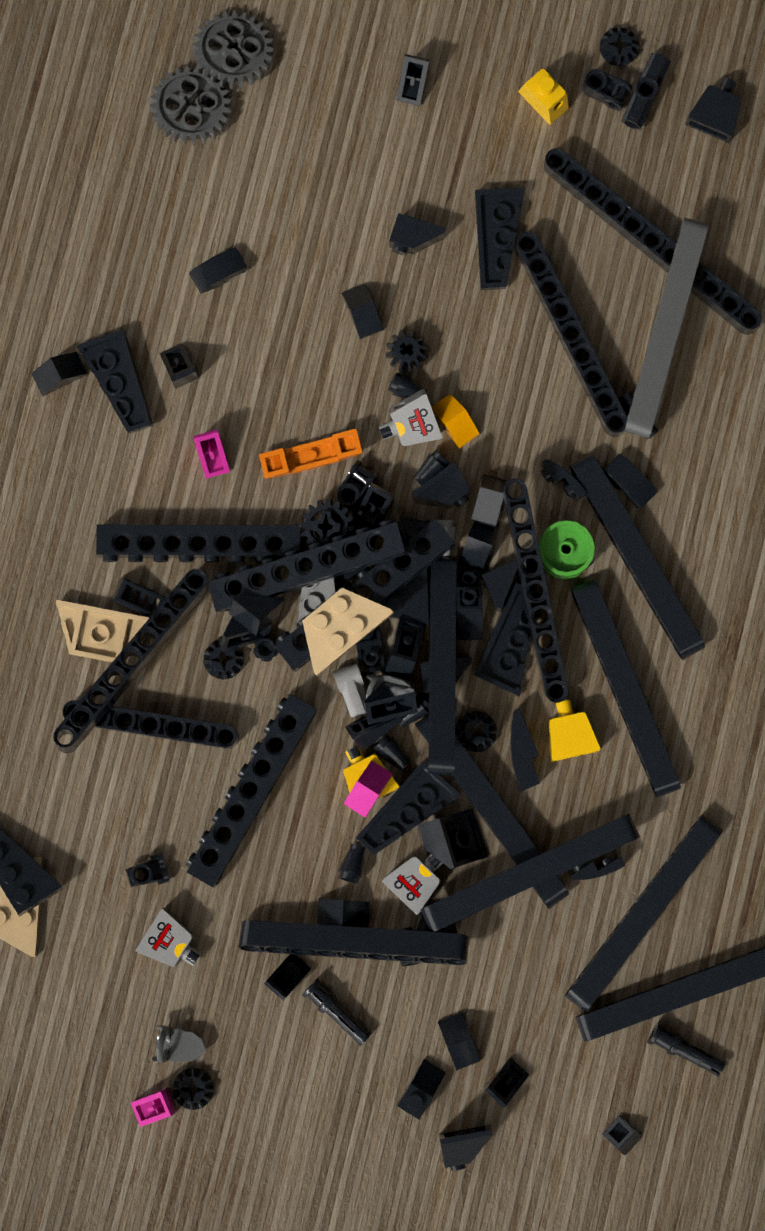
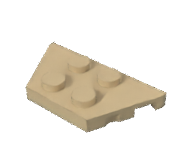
M341 588L302 620L316 676L332 665L394 612L383 605L344 588Z
M56 600L70 655L112 663L149 619V617Z
M43 857L33 859L43 868ZM0 887V939L29 956L36 957L40 904L19 917Z

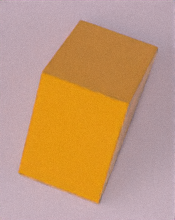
M451 394L431 407L434 416L459 449L480 435L466 409Z

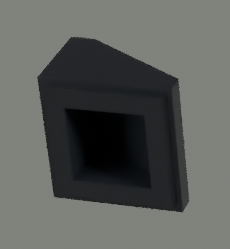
M620 1115L602 1133L623 1155H626L642 1138Z

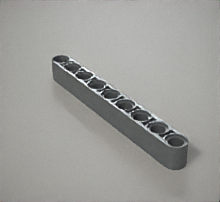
M684 217L624 432L646 438L650 437L709 224Z

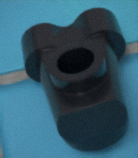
M161 852L150 855L149 860L125 869L130 887L155 882L160 885L169 882ZM139 869L144 872V878L141 880L135 877V872Z

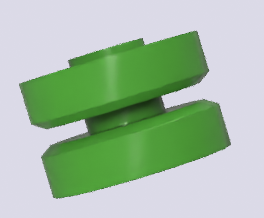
M565 520L552 524L544 531L538 542L543 569L546 574L554 579L569 580L578 577L585 572L594 556L595 546L593 538L588 530L577 522ZM567 546L570 553L564 554L561 549Z

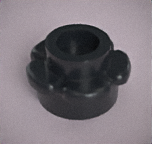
M266 637L256 642L253 650L256 658H260L263 662H269L273 657H276L278 654L274 647L276 641L271 637ZM264 647H268L267 652L263 650Z

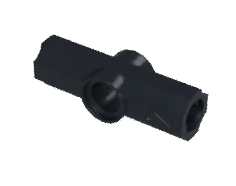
M651 53L621 120L627 127L638 130L642 129L671 63L666 56L659 53ZM647 87L652 91V94L648 96L643 95L640 89Z

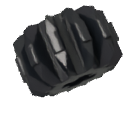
M405 330L401 331V338L393 334L392 340L394 343L388 342L386 345L389 350H392L386 353V358H394L390 362V366L395 367L397 364H400L398 371L401 373L404 371V366L408 367L409 373H413L412 365L421 369L422 364L419 360L427 361L428 356L423 352L428 350V345H421L424 341L423 336L418 337L416 340L414 339L415 331H411L410 337H406ZM402 348H405L407 350L412 348L411 356H409V354L402 355Z

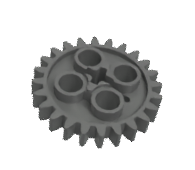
M236 10L233 11L232 16H228L227 12L223 11L222 18H219L217 14H213V22L206 18L205 27L199 26V34L194 35L193 51L195 52L193 59L198 61L197 69L204 68L203 77L211 74V83L219 79L220 87H223L225 82H229L230 89H233L234 83H238L240 88H243L244 81L253 85V77L261 80V72L267 73V65L272 64L271 56H273L274 48H272L273 39L268 38L269 30H263V22L255 24V16L249 20L246 19V12H243L241 17H237ZM234 31L237 32L238 35L233 36L230 35L229 32ZM217 46L221 49L215 51L212 50L211 47ZM251 48L254 49L255 52L250 53L247 52L246 49ZM230 63H234L238 66L232 68L227 65Z
M185 66V72L183 73L178 68H175L174 76L169 72L166 73L167 81L159 79L160 87L154 86L153 93L155 95L150 96V102L153 103L150 105V112L154 113L152 121L158 122L157 130L165 128V138L172 134L174 143L181 138L184 146L187 140H191L193 146H196L197 139L206 144V136L214 140V131L222 133L223 127L221 124H228V119L225 116H230L231 109L227 108L231 106V99H226L229 96V91L222 90L224 86L220 87V82L216 83L215 81L211 83V77H203V73H199L197 66L193 72H190L189 67ZM190 86L195 90L193 92H185L183 88ZM202 90H204L205 92H203L202 94H200V96L198 97V94H199ZM208 101L212 102L214 106L208 108L202 104ZM175 104L179 108L176 110H170L167 108V106ZM183 115L182 119L177 122L176 120ZM194 119L198 121V124L192 126L186 122Z

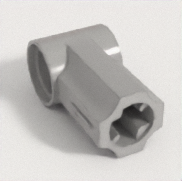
M357 663L333 671L338 689L343 694L351 718L365 714L364 700L366 699V694Z

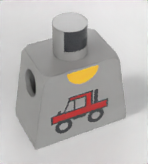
M425 389L390 407L389 412L392 421L379 425L384 440L398 435L402 446L442 439Z
M432 854L423 862L416 856H413L386 876L382 882L418 915L421 911L420 909L424 907L441 881L433 873L443 863Z
M164 908L161 909L135 950L140 954L175 967L180 959L194 966L201 955V952L190 946L195 935Z

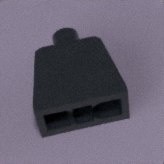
M723 78L719 88L708 85L690 112L685 125L729 143L741 98L733 94L736 82L729 78Z

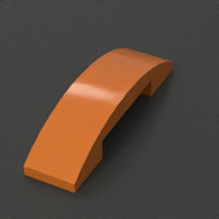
M357 429L333 434L332 437L287 449L281 448L259 454L264 478L270 479L334 464L363 454Z

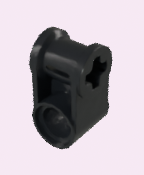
M592 69L586 74L582 89L588 97L605 104L611 109L621 111L624 107L622 103L627 93L631 92L632 85L600 69ZM596 79L600 82L601 86L597 88L592 87L589 84V80Z
M359 460L352 466L337 491V502L342 503V509H354L367 493L370 484L375 483L379 476L377 472L372 473L363 467ZM349 491L355 495V499L352 502H345L342 500L341 495Z

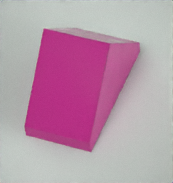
M218 429L193 436L206 479L230 472Z
M371 760L344 804L363 817H366L393 774Z
M168 1087L131 1102L140 1127L170 1117L178 1111Z

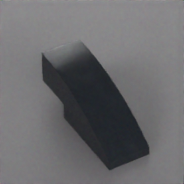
M516 709L513 711L510 726V755L514 777L519 791L522 792L540 784L530 761L538 757L539 754L520 710Z

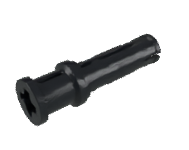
M317 978L303 992L302 996L304 998L308 997L318 1007L320 1013L326 1012L361 1046L370 1037L371 1033L336 1002V995L334 993L330 994L319 984L320 980Z
M659 1023L654 1026L647 1041L648 1044H655L667 1050L669 1055L674 1056L676 1054L717 1077L722 1073L725 1066L724 1061L687 1043L680 1034H673L663 1029Z

